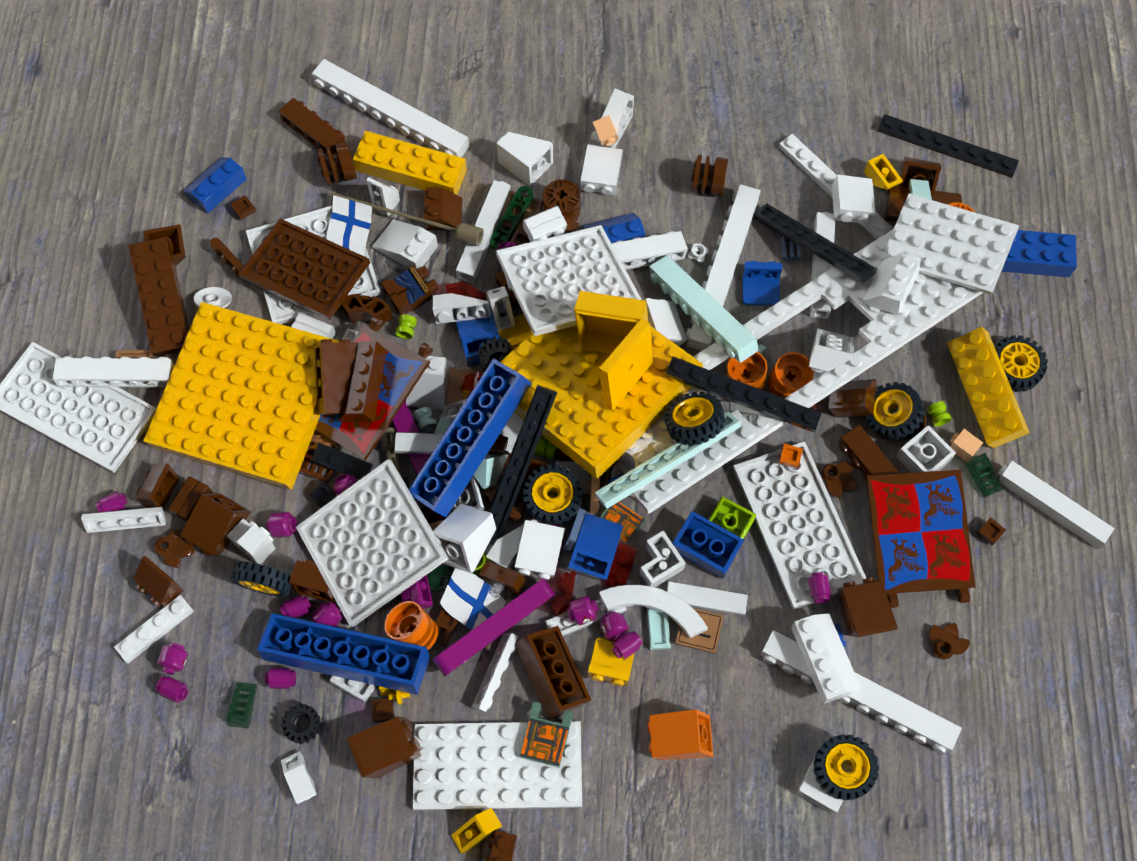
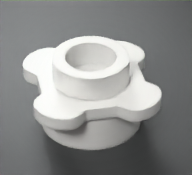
M695 243L692 245L691 252L688 253V258L702 263L709 250L704 245Z

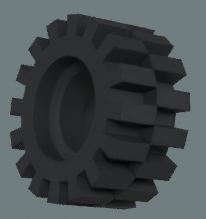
M495 336L493 340L490 341V338L486 339L487 343L484 341L481 343L482 347L479 346L478 356L483 368L487 369L493 358H490L491 354L503 352L499 357L494 358L501 362L513 349L507 339L503 340L502 337H499L497 340Z
M296 704V707L291 706V710H286L284 713L285 717H282L283 724L281 726L284 734L290 740L303 744V742L309 743L312 738H316L315 735L319 734V727H321L322 723L320 722V716L313 707L307 704ZM300 716H305L309 719L308 728L302 732L296 731L294 721Z

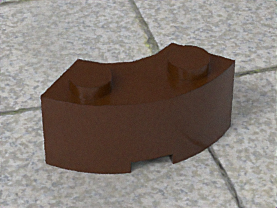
M352 294L348 295L341 304L343 312L351 323L356 321L370 322L373 316L379 317L384 323L393 318L390 307L383 300L375 296Z

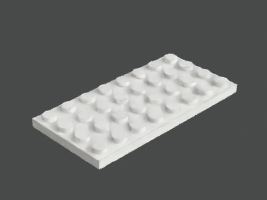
M32 342L0 384V411L115 473L152 421L157 408L118 387H59L53 380L56 358L62 357Z
M805 442L793 445L803 448L798 469L779 464L782 449L733 466L751 512L756 514L755 522L793 610L814 603L810 595L808 578L811 577L812 573L823 572L824 575L828 576L831 596L839 594L838 588L843 587V583L855 581V584L863 583L862 579H866Z
M572 721L560 768L519 758L528 722L415 724L414 738L420 744L421 749L419 751L421 756L414 760L413 810L582 808L581 721Z

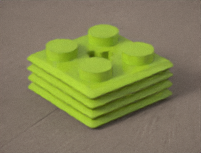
M722 496L708 520L744 539L755 520L756 514ZM731 520L733 523L731 526H727L726 522Z

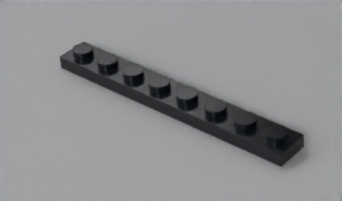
M884 114L877 131L1010 178L1013 177L1019 161Z
M767 203L754 213V218L862 284L876 273L874 266Z
M674 356L665 375L813 433L816 431L822 414Z
M540 385L536 387L488 511L492 513L496 526L493 537L500 539L556 398L557 392L555 390Z

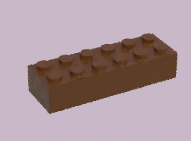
M166 237L130 244L128 247L151 352L156 357L181 352L189 332V325L171 244Z

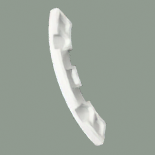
M623 585L599 592V596L607 611L640 605L661 613L664 612L681 626L689 639L708 630L703 619L690 605L662 589L644 585Z

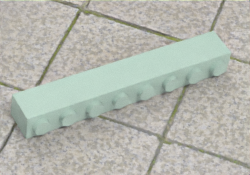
M668 255L649 266L652 282L654 284L657 283L665 294L668 293L673 302L682 307L685 314L692 316L694 322L698 326L701 325L706 334L712 336L720 347H724L731 358H735L741 363L758 351L757 339Z

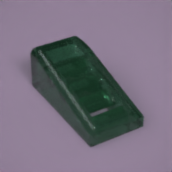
M986 453L974 457L966 463V467L984 498L1002 491V487ZM982 470L986 471V473H983L981 475L979 473ZM987 477L990 478V480H987V481H985V482H983V480H982V479L987 478ZM990 484H993V485H994V487L989 488V489H986V487H985V486H988V485H990Z
M236 682L226 718L230 727L249 728L257 684ZM240 691L250 692V694H240ZM238 700H248L247 703L238 702ZM237 708L245 709V711H239Z

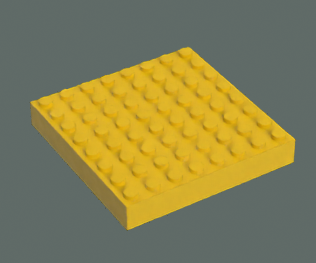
M201 302L146 433L144 442L158 450L292 490L320 415H317L314 345L321 343L320 340L331 338ZM332 339V343H339L338 340Z
M577 325L534 336L532 333L501 361L502 364L520 373L532 383L514 411L522 420L526 416L537 385L557 392L541 435L596 479L664 415L668 405H671L673 400L678 401L677 398L679 396L683 397L692 388L690 385L665 376L672 357H677L700 367H703V364L650 326L653 363L612 411L604 405L599 371L600 366L611 354L581 349Z

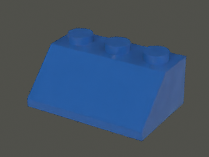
M222 157L183 190V193L208 214L245 182L247 178L240 165L231 158Z
M635 213L582 225L583 229L601 225L611 243L628 241L634 238H645L641 219Z
M691 511L675 538L673 545L680 556L724 579L744 539Z

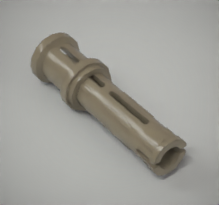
M387 428L382 435V451L386 453L387 460H392L401 476L398 454L395 453V434L397 431L395 428Z

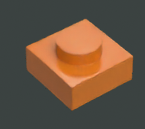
M784 444L779 464L798 469L803 448Z

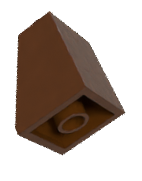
M221 493L201 494L180 536L185 538L188 544L202 548V552L209 556L222 554L230 543L227 535L242 519L246 520L251 511Z
M874 577L862 579L863 583L855 584V581L843 583V587L838 588L847 636L863 637L898 629L882 580L875 581Z
M398 716L347 738L362 778L378 779L421 756L419 751L421 749L420 744L413 737L411 732L413 728L408 719Z

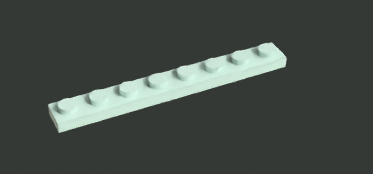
M729 411L724 414V428L721 429L719 434L715 433V438L709 437V441L706 443L702 440L699 445L696 442L693 445H688V442L685 445L681 444V442L675 443L595 492L597 499L608 509L740 428L739 420Z

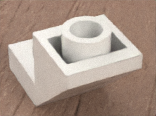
M299 751L282 759L283 773L295 802L299 804L317 795L314 781L306 770L302 753Z

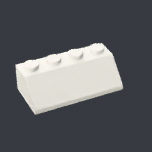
M817 328L811 348L809 367H812V370L822 373L823 371L828 372L851 360L854 355V338Z
M830 614L812 615L795 621L791 629L822 703L826 704L861 691L860 684Z

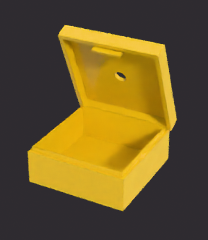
M580 291L574 308L580 348L611 354L600 366L599 371L604 405L613 411L653 363L647 303L645 300Z

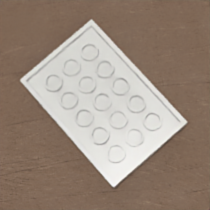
M908 194L881 260L883 261L902 253L921 259L919 273L992 295L1019 225Z

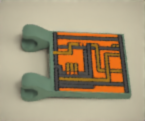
M620 501L608 509L606 508L600 516L602 519L623 525L617 545L623 551H625L646 521L644 517Z
M533 702L519 758L560 768L574 716L573 711L565 710L562 724L540 719L539 715L542 706L538 702Z

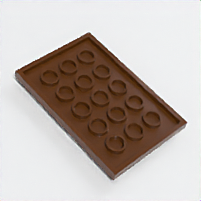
M280 218L238 275L243 280L330 320L371 262L365 256Z

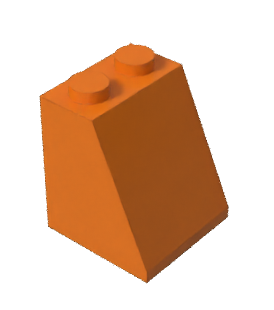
M697 709L649 715L650 721L647 727L651 735L649 751L652 758L671 760L713 757L710 715Z

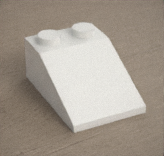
M393 219L372 247L407 268L414 266L418 269L424 266L438 247L436 235L422 227Z

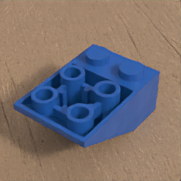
M492 312L489 318L456 321L467 367L481 364L478 348L479 346L482 347L481 343L483 341L487 343L486 339L488 338L491 341L495 336L497 340L500 337ZM495 352L490 355V358L499 357L503 352Z
M586 513L567 570L605 582L613 562L623 525Z

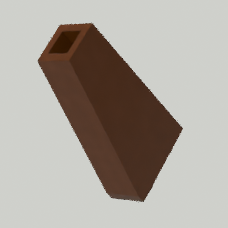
M332 339L320 340L321 343L314 345L317 415L340 414L344 411L358 343H351L350 339L339 340V343H332Z

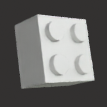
M928 425L905 444L896 457L911 473L941 470L952 460L956 452Z

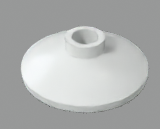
M220 287L204 288L194 296V303L198 307L201 302L225 308L232 301L231 293Z

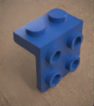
M774 261L745 262L742 272L743 304L773 306L780 302L782 263Z

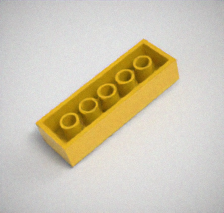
M369 131L364 132L352 159L355 171L424 191L425 188H444L456 195L467 171L465 158Z
M981 326L947 342L987 445L996 448L1029 434L1030 432L988 331Z

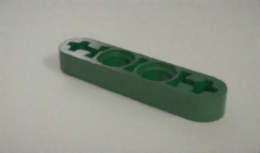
M522 186L517 190L490 238L493 249L497 250V247L501 245H496L495 242L501 236L503 243L510 241L529 208L534 196L531 188L528 186ZM528 192L529 197H524L522 202L525 205L523 206L520 203L523 198L521 194ZM515 206L521 208V212L518 215L511 213L512 208ZM505 222L512 223L510 230L506 231L503 229Z

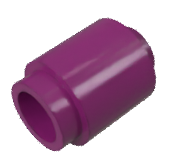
M115 491L99 499L96 507L99 513L121 511L126 508L125 504L128 501L123 492Z
M823 572L812 573L811 577L808 578L810 595L814 603L830 601L831 591L828 576L824 575Z
M299 594L283 602V605L279 607L283 616L298 618L309 612L308 608L311 607L307 596L303 597L302 594Z
M635 631L627 632L612 643L614 647L612 652L618 659L622 658L625 660L638 651L643 642Z
M270 668L269 672L265 674V684L269 685V689H290V687H295L296 670H291V668Z
M162 676L155 688L160 696L176 703L184 701L189 692L187 684L170 676Z

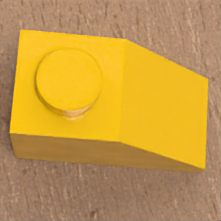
M884 154L867 162L864 173L869 179H872L873 186L888 190L903 182Z
M489 808L472 817L454 832L451 837L461 854L490 837L502 825L493 809Z

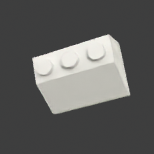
M902 253L883 260L862 304L899 315L919 274L921 259Z

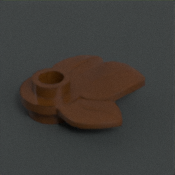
M840 462L837 465L827 464L823 467L822 477L827 481V490L833 496L840 498L843 490L852 491L857 489L858 485L850 475L854 471L855 466L848 462ZM828 472H833L834 476H829Z
M182 529L171 531L167 537H160L154 545L156 553L163 556L164 562L170 567L179 568L180 558H185L195 553L193 546L180 536L183 531ZM167 543L168 548H162L161 544Z
M956 623L948 624L943 629L933 625L930 629L929 636L934 644L933 651L939 659L946 660L952 657V655H961L970 645V640L959 638ZM940 647H944L946 653H942Z

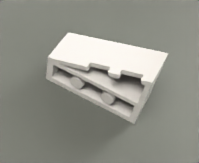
M614 89L602 118L610 116L620 140L633 117L634 96ZM593 131L590 138L592 145L602 146L597 132ZM616 140V143L611 146L605 145L603 147L616 148L619 140Z

